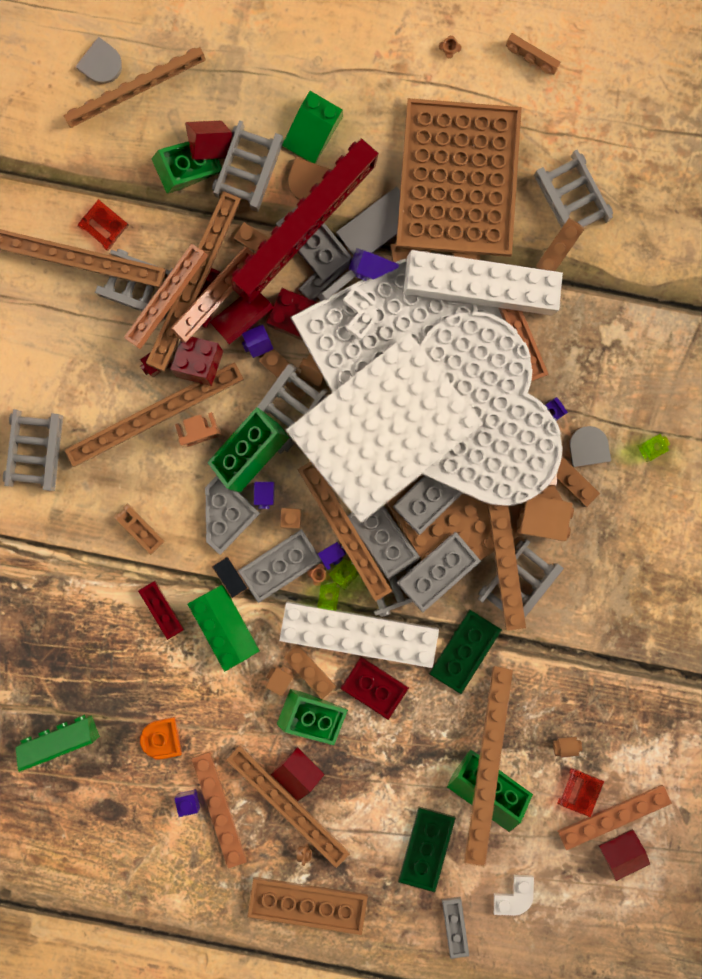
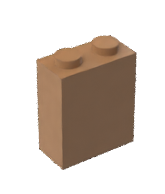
M537 496L522 502L517 533L567 541L571 533V527H569L570 519L574 515L573 503Z

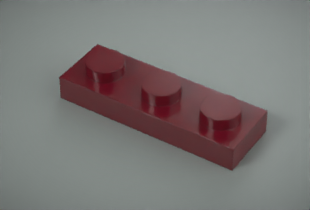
M156 581L138 590L167 640L185 630Z

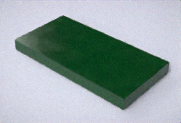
M469 609L433 665L429 675L462 694L502 629Z
M418 806L398 879L399 883L436 892L454 827L455 816Z

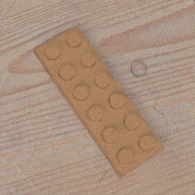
M254 877L247 917L362 935L368 894Z

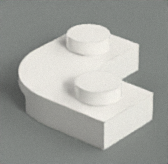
M355 285L342 302L357 313L345 329L361 341L376 322L377 310L373 299Z
M514 875L513 894L494 893V915H520L530 908L533 902V875Z

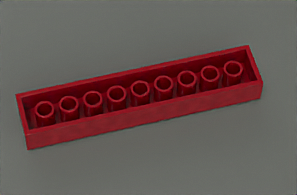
M362 138L350 145L348 148L349 152L337 159L335 162L336 166L332 170L328 169L322 177L323 180L319 184L313 185L308 197H303L297 203L296 210L294 212L290 211L283 220L285 222L281 226L277 225L272 230V236L267 241L264 239L259 244V250L254 255L250 254L244 262L246 264L241 269L237 268L231 276L232 289L247 303L251 304L376 167L379 153Z

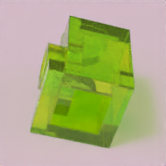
M657 434L637 445L646 462L652 461L670 451L668 448L670 446L669 440L665 435L662 436L661 434ZM655 443L659 445V450L654 449Z
M345 558L329 574L330 578L344 591L359 575L352 561H347ZM345 571L350 572V574L347 577L343 576V573Z
M326 581L325 585L321 584L317 608L337 610L340 587H336L337 583ZM328 592L333 595L330 600L325 597V594Z

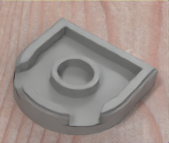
M98 37L75 67L92 81L101 84L113 82L119 77L122 71V61L119 53Z
M352 270L348 271L317 296L320 301L329 299L355 277Z
M586 426L578 429L571 437L569 449L573 467L611 461L608 439L600 429Z

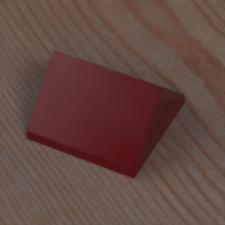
M222 120L185 123L192 161L226 159L231 145L232 132Z
M297 747L270 775L299 801L313 790L325 774Z
M633 829L598 845L615 881L650 865L647 852Z

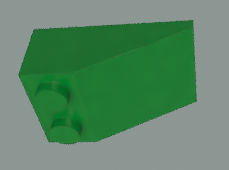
M309 91L295 116L282 147L304 160L316 164L343 118V109Z
M189 141L159 149L152 157V162L167 194L194 185L221 173L222 170L219 159L192 161Z
M290 689L277 725L285 733L335 745L348 710L308 693Z

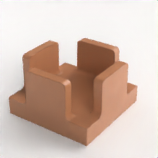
M212 412L208 413L212 424L210 428L206 418L202 417V415L183 420L187 432L186 436L181 424H175L182 447L187 448L222 436Z

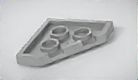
M216 476L205 487L206 542L221 555L257 518L260 512L239 492L227 489L219 477Z

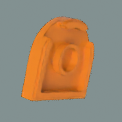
M175 717L150 722L143 729L140 735V746L144 753L157 760L182 755Z

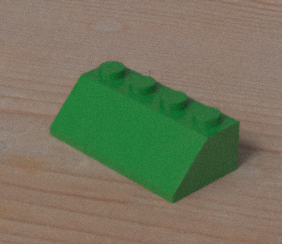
M256 407L207 463L227 489L241 492L290 437L276 421Z
M223 584L188 603L192 614L224 672L260 651Z
M85 714L75 718V722L71 724L64 722L57 725L56 730L50 732L49 729L39 732V736L32 739L29 736L20 740L21 744L15 747L18 772L92 744L100 737L92 715L88 717Z
M472 750L464 757L447 785L448 789L471 805H473L480 757ZM500 770L498 773L492 820L510 832L522 822L533 794Z

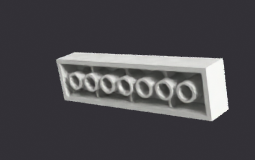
M411 250L406 261L403 294L554 315L559 311L563 273Z
M287 601L279 641L432 668L439 629Z

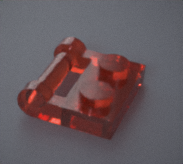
M98 199L77 226L81 230L88 232L108 251L129 224ZM92 219L111 234L108 239L89 224Z
M571 767L569 771L570 777L563 795L559 798L557 804L591 817L604 781ZM579 777L582 779L574 802L571 803L569 798Z

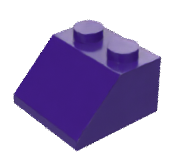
M356 248L348 270H352L355 277L367 281L368 278L374 280L398 269L400 264Z

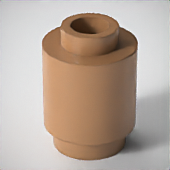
M576 736L558 738L556 741H553L555 756H560V758L579 756V752H582L581 740H578Z

